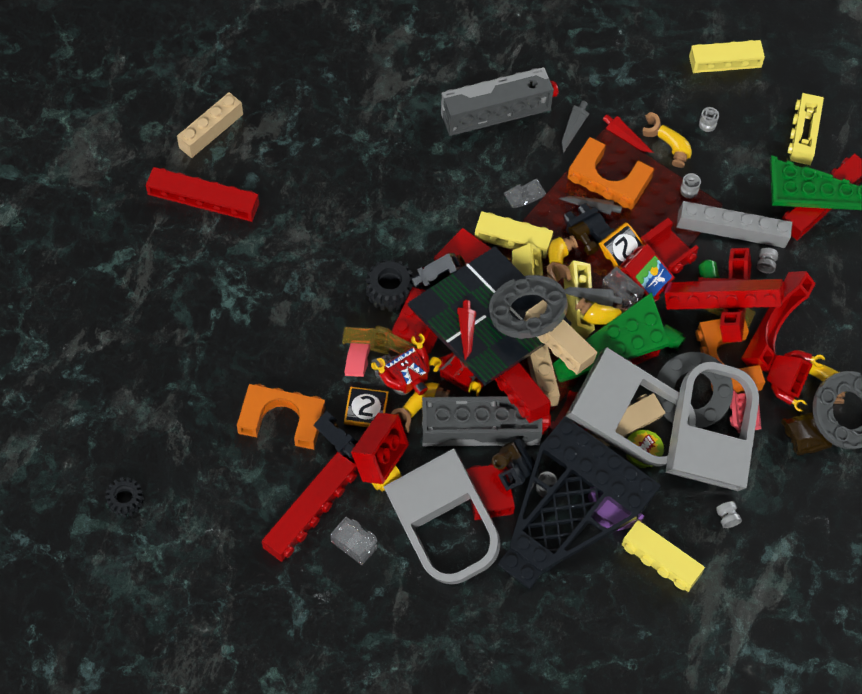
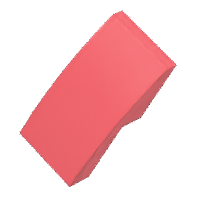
M352 339L346 360L345 376L364 377L368 366L367 357L372 346L371 340Z

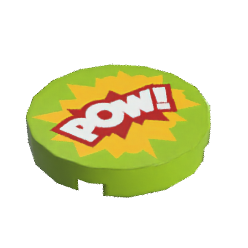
M638 430L627 438L654 456H663L664 444L656 433L649 430ZM626 454L627 459L633 465L640 468L650 467V465H646Z

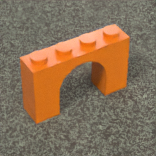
M589 137L570 166L568 179L573 183L586 187L589 191L596 192L604 198L618 203L624 208L632 210L651 181L654 168L637 161L625 179L620 181L606 180L597 173L595 168L604 155L606 145Z
M721 319L700 322L695 334L697 341H700L702 346L701 353L708 354L724 364L718 357L717 349L723 344L732 342H722ZM746 320L744 323L742 341L746 340L747 335L749 333ZM760 365L738 368L746 372L753 379L758 391L763 389L765 379ZM731 378L733 390L737 394L745 393L742 385Z
M249 384L237 423L238 434L257 437L264 415L273 408L287 407L294 410L299 416L294 437L295 446L314 450L319 430L314 424L325 412V400L318 396L309 397L299 392L290 393L280 388L271 389L261 384Z

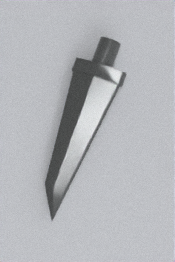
M581 101L579 107L575 105L572 107L562 139L563 153L589 115L585 110L588 105L586 101Z
M577 196L559 198L579 206L587 203L591 208L596 207L598 211L609 215L612 212L621 213L622 206L614 205L612 200Z
M580 287L564 289L565 294L580 299L585 298L587 301L596 302L601 305L612 307L613 303H622V297L614 296L612 289Z

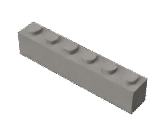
M683 201L678 211L676 228L785 248L791 238L792 222Z

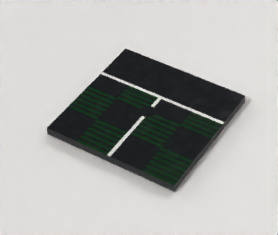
M496 247L491 248L408 303L413 312L485 386L545 345L538 337L518 339L507 336L493 325L489 312V303L493 294L503 284L512 279L517 281L526 278ZM538 295L522 296L512 303L510 313L518 320L524 319L526 311L540 301L544 300L546 302V300ZM464 300H469L471 310L476 311L472 352L465 360L457 309L463 308ZM564 317V320L571 326L572 323Z

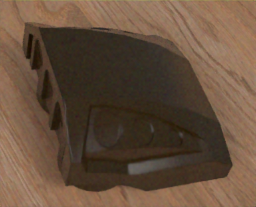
M813 412L789 419H782L781 423L784 425L785 433L791 438L793 450L797 456L815 453L832 447V443L819 431Z

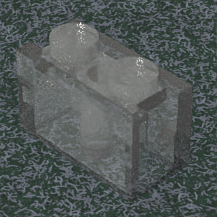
M615 267L604 277L601 288L612 289L614 296L622 297V307L627 310L635 302L642 300L645 291L618 267Z
M345 517L330 534L331 542L361 565L377 549L376 536L370 531H364L356 520H350L348 517Z

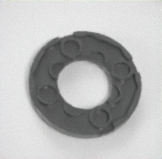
M527 275L525 279L517 281L512 279L503 284L493 294L489 303V312L493 325L501 333L518 339L538 337L553 331L562 322L568 309L566 294L563 287L557 281L545 276ZM525 295H538L547 302L545 313L540 314L538 318L532 317L527 321L514 318L510 313V307L514 301Z
M683 353L669 360L660 370L657 379L674 389L679 378L696 366L706 362L722 363L705 353ZM712 372L701 373L711 381L713 395L706 406L694 409L696 417L695 427L701 429L708 428L725 416L733 399V384L730 377ZM655 394L665 411L663 416L673 423L677 406Z
M843 371L829 376L820 384L813 400V415L819 431L830 443L843 449L862 448V424L856 429H847L841 426L833 415V403L842 392L854 393L862 400V375L854 371Z

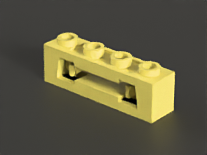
M802 93L801 99H797L795 110H798V112L794 114L792 122L795 128H792L790 139H793V141L789 143L787 152L790 154L789 161L811 165L815 154L824 97ZM812 117L808 139H802L800 144L805 118L811 119Z

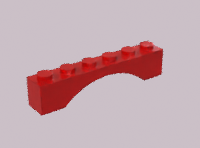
M731 248L729 279L750 280L752 268L750 249ZM725 308L721 313L720 330L722 342H742L746 308Z
M807 271L788 272L783 281L784 299L781 307H769L741 358L748 367L760 365L762 371H769L777 356L775 342L780 327L789 314L809 297L816 284Z

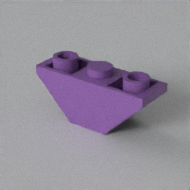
M589 493V502H597L596 493ZM607 500L597 511L594 519L600 525L609 528L629 517V515ZM644 515L638 518L640 522L643 521ZM634 520L618 530L632 528L637 521Z

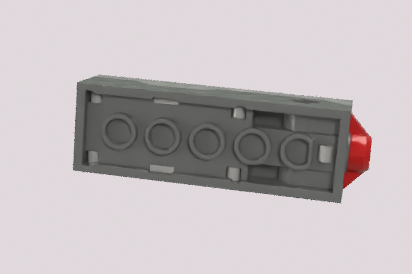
M544 67L534 68L530 71L519 72L514 75L482 81L478 84L466 85L462 88L442 92L441 115L449 136L551 111L552 98L558 95L559 90L557 83L549 80Z
M508 396L422 397V446H504L518 438L523 440L525 445H540L543 433L551 426V414L529 423L525 417L523 418L520 415L518 408L510 403Z

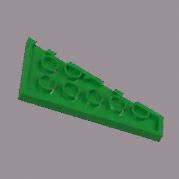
M771 155L772 206L862 210V185L857 186L849 183V180L833 178L831 174L809 167L802 168L793 165L794 162L788 160L784 162L778 160V157Z
M652 292L585 340L597 351L595 360L606 347L626 360H630L670 346ZM561 359L555 361L553 366L558 382L561 383L588 374L594 363L578 375L568 369Z

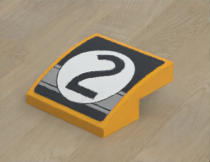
M625 222L603 239L599 245L606 259L611 260L616 270L643 243L632 227Z
M350 387L344 424L369 427L377 413L386 412L389 392Z

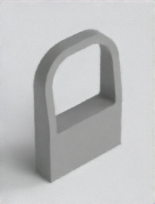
M606 347L596 358L566 417L606 443L646 465H666L668 455L664 457L654 456L616 433L615 430L639 385L672 402L676 406L679 392ZM690 403L687 424L695 427V412Z
M706 362L696 366L686 374L681 383L675 411L666 473L735 491L747 488L759 405V393L755 382L746 372L724 364ZM712 372L735 379L742 385L746 394V406L739 438L687 424L693 384L700 373Z
M454 448L384 486L424 569L434 579L445 584L462 583L485 571L494 563L500 551L499 533ZM471 499L489 532V550L480 561L457 573H441L432 565L416 532V528Z

